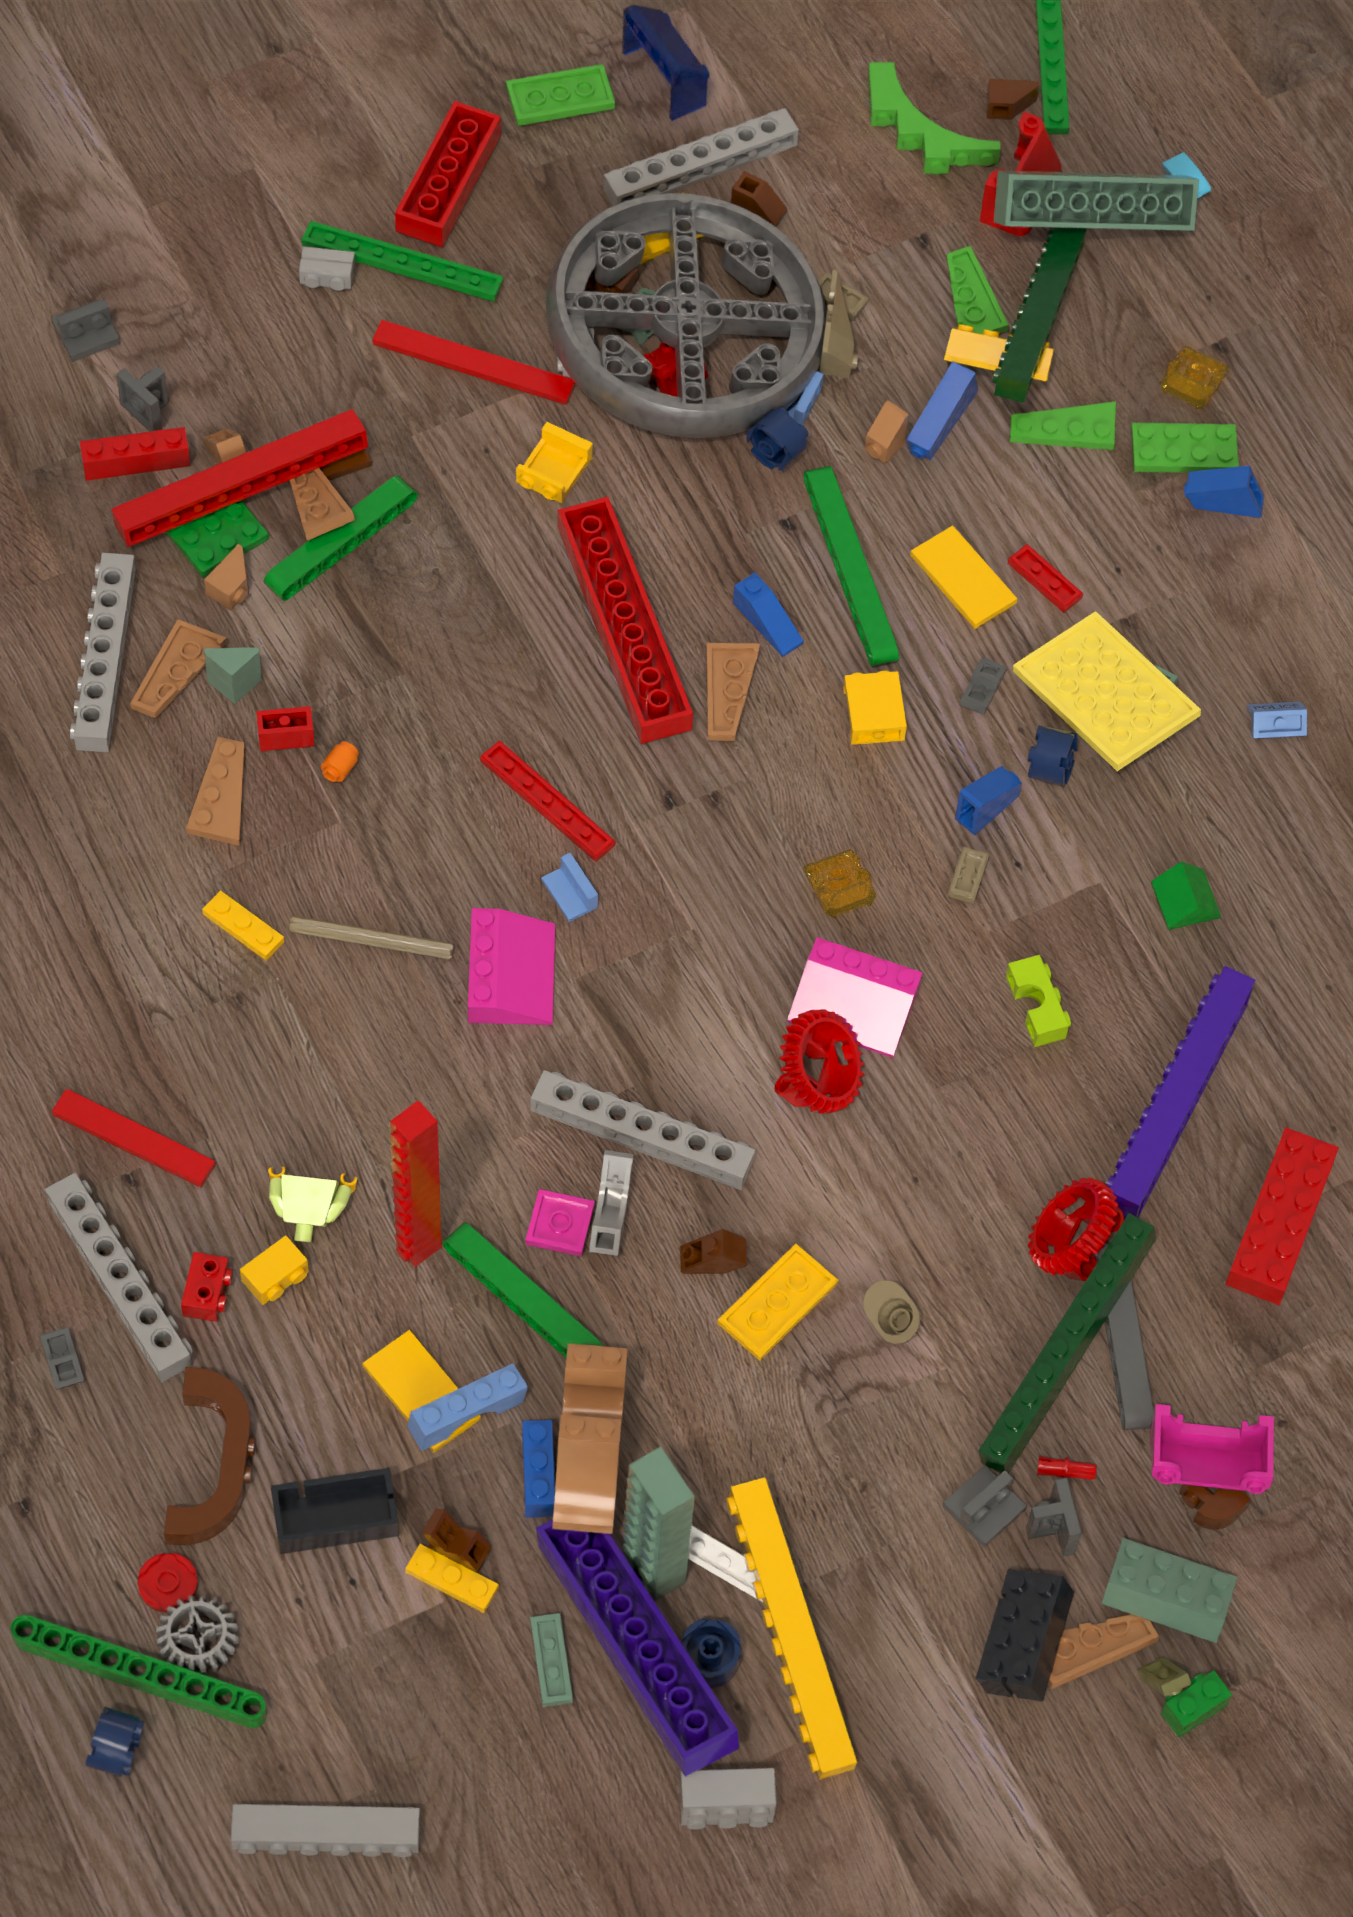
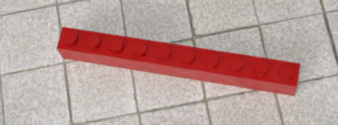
M353 409L337 414L320 423H315L310 427L291 433L262 447L243 453L199 473H194L187 478L170 483L165 487L146 493L129 502L122 503L111 509L114 525L128 548L368 448L366 429Z
M419 1100L390 1121L391 1134L389 1135L392 1153L391 1164L393 1173L391 1175L393 1178L392 1189L394 1191L396 1252L403 1261L407 1262L409 1260L414 1267L418 1266L442 1247L438 1121Z

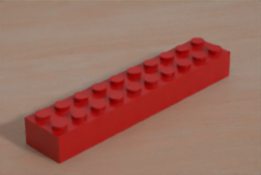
M609 497L558 509V531L640 744L691 731L693 724L691 706Z

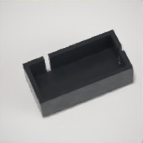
M390 1468L303 1481L305 1497L299 1498L298 1482L271 1486L280 1554L399 1536Z
M1008 1569L1001 1591L1005 1599H999L976 1680L987 1694L1013 1697V1694H1015L1017 1698L1043 1702L1074 1590L1066 1579L1060 1575Z

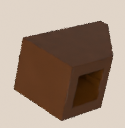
M989 79L987 118L1008 120L1015 118L1037 101L1039 81Z
M746 171L742 173L732 187V204L760 216L775 227L787 212V207L767 181Z
M721 1229L681 1245V1273L726 1274L746 1266V1239Z

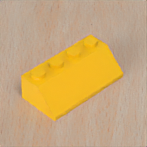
M962 324L958 325V329L952 328L944 360L994 371L996 368L1001 369L998 367L1002 352L1007 353L1004 351L1007 339L998 337L999 332L984 329L983 334L973 332L974 327ZM1049 342L1046 344L1034 379L1048 380L1054 348H1049Z

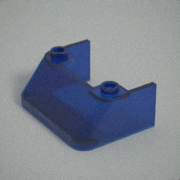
M636 4L624 8L622 53L625 56L644 48L671 85L670 120H676L705 107L708 78L710 77L709 71L704 64L701 65L674 28L669 15L662 10Z

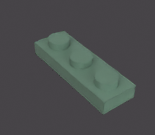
M560 1613L530 1617L542 1707L573 1703Z

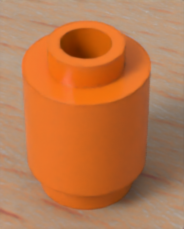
M345 741L335 745L321 764L323 776L331 782H342L357 763L358 750L352 744Z

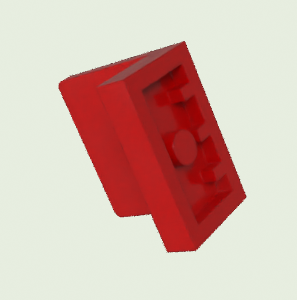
M662 342L653 352L646 353L643 356L652 365L650 377L656 380L660 393L678 397L675 348ZM704 364V376L706 380L707 378H709V375Z

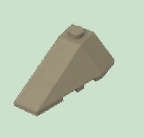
M833 270L819 372L824 375L850 378L851 369H856L858 354L853 353L854 340L838 270Z

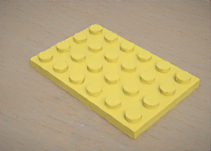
M1096 611L1013 665V672L1116 771H1119L1201 715V709Z

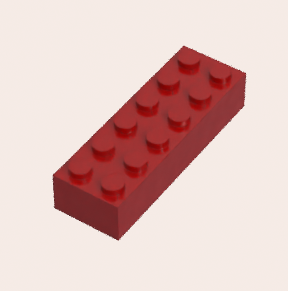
M457 101L453 102L395 211L396 232L443 248L501 137V116Z
M1285 1127L1225 1285L1280 1306L1337 1155L1338 1146Z

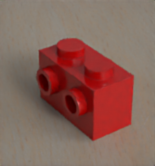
M311 706L256 711L260 751L314 746Z
M193 1252L181 1302L184 1317L217 1322L219 1312L224 1313L227 1303V1295H224L225 1286L231 1285L233 1269L229 1268L228 1257Z

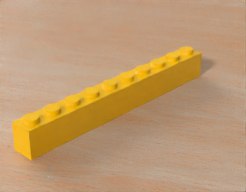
M766 1478L732 1486L729 1497L726 1498L730 1515L735 1514L738 1525L735 1526L736 1536L739 1543L744 1542L747 1551L744 1554L745 1564L748 1571L753 1570L756 1579L753 1582V1589L756 1598L762 1599L765 1610H762L764 1624L766 1628L771 1627L774 1638L771 1639L774 1655L781 1658L783 1667H780V1674L784 1685L789 1684L792 1696H789L791 1709L794 1714H799L801 1720L798 1730L802 1742H808L811 1753L807 1754L811 1771H817L819 1779L854 1770L857 1764L855 1754Z

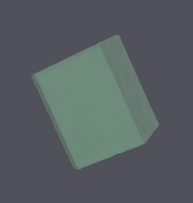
M259 647L204 648L207 682L232 703H237L262 681Z

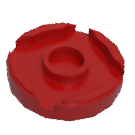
M177 1553L156 1554L144 1563L139 1570L137 1584L140 1597L147 1606L155 1611L167 1613L168 1606H172L175 1609L178 1608V1598L184 1604L189 1603L188 1596L190 1594L193 1597L196 1595L198 1580L196 1570L187 1558Z

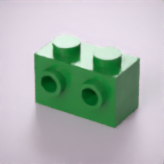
M1214 1670L1206 1676L1204 1673H1200L1191 1680L1188 1688L1176 1695L1165 1698L1166 1703L1161 1715L1178 1738H1181L1227 1707L1232 1693Z

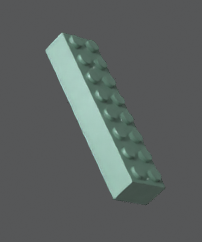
M998 170L994 222L1003 226L1194 230L1199 179L1185 175Z
M662 1447L657 1448L629 1465L628 1488L626 1489L627 1500L625 1501V1533L623 1534L624 1544L622 1545L623 1555L655 1601L686 1583L694 1506L693 1493Z

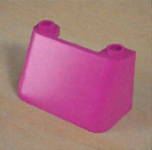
M1155 1405L1149 1437L1152 1476L1162 1484L1178 1483L1243 1490L1253 1494H1260L1269 1489L1273 1480V1416L1259 1415L1258 1422L1251 1426H1248V1422L1242 1421L1241 1427L1238 1429L1183 1423V1415L1177 1414L1176 1418L1171 1415L1170 1405Z

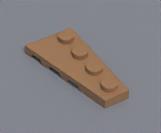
M320 468L290 480L307 541L355 520L353 511Z
M177 619L130 703L131 709L156 718L206 666L204 648H223L227 644V638Z
M707 643L708 741H735L758 658L760 643Z
M223 737L217 738L186 827L187 834L240 846L244 742Z
M1133 1614L1110 1618L1104 1623L1091 1625V1622L1079 1624L1077 1628L1063 1630L1048 1684L1051 1689H1054L1159 1642V1635L1150 1620Z

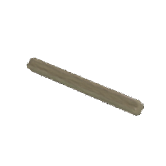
M292 916L289 923V930L295 933L451 959L454 946L450 942L300 916Z

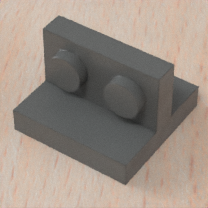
M105 299L102 301L96 300L51 318L52 325L72 362L120 344L119 336L111 323L109 306Z
M156 367L151 372L143 374L140 380H137L123 368L116 373L120 405L149 432L162 430L160 409L168 404L165 372L161 368Z
M984 1465L945 1500L942 1507L985 1548L1026 1510L1027 1505L1010 1490L1013 1478L1006 1471H1003L997 1477Z
M1067 1478L1055 1480L1049 1501L1040 1502L1035 1507H1032L1026 1526L1028 1540L1057 1534L1063 1556L1075 1554L1081 1536Z

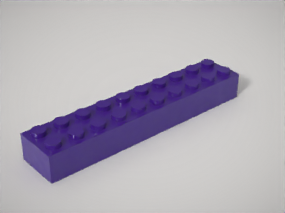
M1224 966L1220 975L1215 973L1209 985L1210 990L1207 996H1203L1198 1006L1196 1017H1192L1184 1040H1180L1175 1050L1173 1061L1168 1063L1164 1071L1161 1085L1158 1084L1156 1086L1149 1108L1146 1107L1139 1120L1140 1125L1138 1129H1134L1126 1152H1122L1115 1168L1117 1169L1114 1175H1110L1106 1183L1114 1191L1113 1194L1117 1196L1115 1202L1118 1203V1207L1122 1210L1124 1220L1129 1213L1139 1218L1247 1008L1255 979L1227 966Z
M553 1520L537 1527L539 1549L684 1776L686 1777L739 1749L737 1728L612 1536L608 1533L552 1529Z

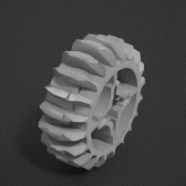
M190 1594L188 1596L189 1603L186 1604L178 1598V1608L175 1609L172 1606H168L167 1613L169 1616L161 1615L160 1623L163 1626H158L156 1629L157 1635L161 1636L156 1639L157 1646L163 1647L160 1650L161 1657H168V1663L177 1664V1666L185 1669L187 1667L188 1670L194 1672L196 1669H200L203 1675L207 1674V1667H211L214 1672H217V1662L219 1661L226 1665L228 1658L225 1654L234 1655L235 1648L232 1645L238 1643V1636L235 1635L238 1632V1625L232 1623L235 1620L234 1614L227 1613L228 1608L225 1603L217 1607L218 1600L215 1597L209 1603H206L205 1595L202 1594L199 1601H195L193 1595ZM199 1616L209 1617L216 1621L218 1625L202 1622ZM190 1618L186 1627L178 1629V1632L174 1633L181 1622ZM195 1625H197L198 1632L201 1634V1638H199L200 1646L197 1645V1639L193 1635L195 1633ZM220 1638L218 1644L212 1650L205 1653L207 1645ZM181 1645V1648H192L196 1655L187 1654L176 1646Z

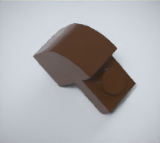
M1182 1484L1179 1492L1183 1502L1188 1507L1197 1509L1193 1522L1201 1527L1214 1530L1223 1529L1233 1524L1247 1510L1251 1500L1241 1490L1219 1488L1214 1494H1211L1204 1486Z
M438 1508L435 1509L422 1531V1534L430 1542L428 1548L475 1572H478L492 1548L478 1531L460 1527L445 1510Z

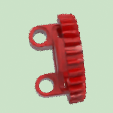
M817 1009L799 1013L797 1018L791 1019L792 1025L786 1026L788 1034L782 1035L785 1044L780 1045V1048L783 1050V1056H780L779 1059L785 1061L786 1066H783L781 1071L786 1073L778 1078L774 1091L794 1107L810 1106L811 1112L818 1111L819 1114H828L842 1110L848 1104L853 1103V1097L859 1095L857 1088L863 1086L859 1078L865 1076L861 1072V1067L865 1063L860 1061V1055L863 1052H859L857 1047L860 1041H855V1031H849L850 1023H843V1017L836 1016L834 1011ZM835 1042H842L841 1048L845 1060L848 1061L847 1065L842 1066L839 1063L834 1046ZM804 1055L814 1060L825 1058L818 1082L806 1074L803 1065Z
M1092 1177L1087 1179L1080 1178L1079 1182L1073 1180L1071 1186L1064 1185L1063 1191H1056V1196L1053 1199H1048L1049 1203L1045 1208L1041 1207L1042 1213L1040 1216H1035L1037 1222L1031 1226L1033 1232L1028 1235L1030 1239L1028 1248L1030 1249L1029 1255L1032 1257V1261L1047 1274H1064L1072 1280L1086 1281L1097 1264L1095 1257L1091 1253L1097 1254L1106 1243L1111 1232L1118 1231L1124 1222L1123 1212L1118 1207V1203L1115 1202L1117 1196L1113 1194L1114 1191L1102 1181L1095 1180ZM1080 1197L1086 1201L1082 1207L1070 1215L1063 1212L1065 1208L1067 1209ZM1081 1221L1085 1222L1088 1225L1086 1230L1072 1245H1069ZM1048 1246L1054 1247L1055 1253L1049 1254Z

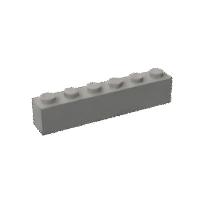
M233 1804L231 1844L233 1850H238L242 1854H254L256 1850H269V1853L275 1855L287 1854V1851H300L303 1855H317L319 1851L331 1852L335 1856H347L350 1852H362V1855L369 1857L380 1856L381 1853H393L396 1857H410L412 1853L419 1852L420 1811L419 1808Z

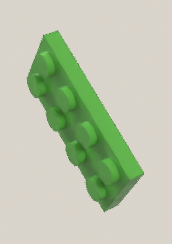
M603 64L506 81V90L517 126L615 109V101Z
M1132 423L1133 472L1189 473L1192 471L1239 467L1235 424Z

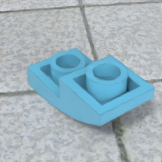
M1184 152L1162 163L1163 170L1167 175H1185L1199 179L1197 199L1211 191V187L1203 174Z

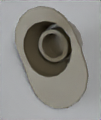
M890 1280L878 1281L871 1285L864 1297V1311L879 1334L887 1342L893 1344L905 1343L917 1336L916 1332L920 1325V1313L906 1291L898 1283Z

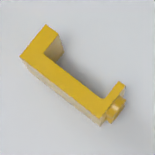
M546 422L542 428L541 440L524 465L519 464L516 467V482L526 489H532L542 494L549 500L563 503L591 461L593 443Z
M898 671L845 675L843 692L847 698L851 725V745L905 741L907 725Z

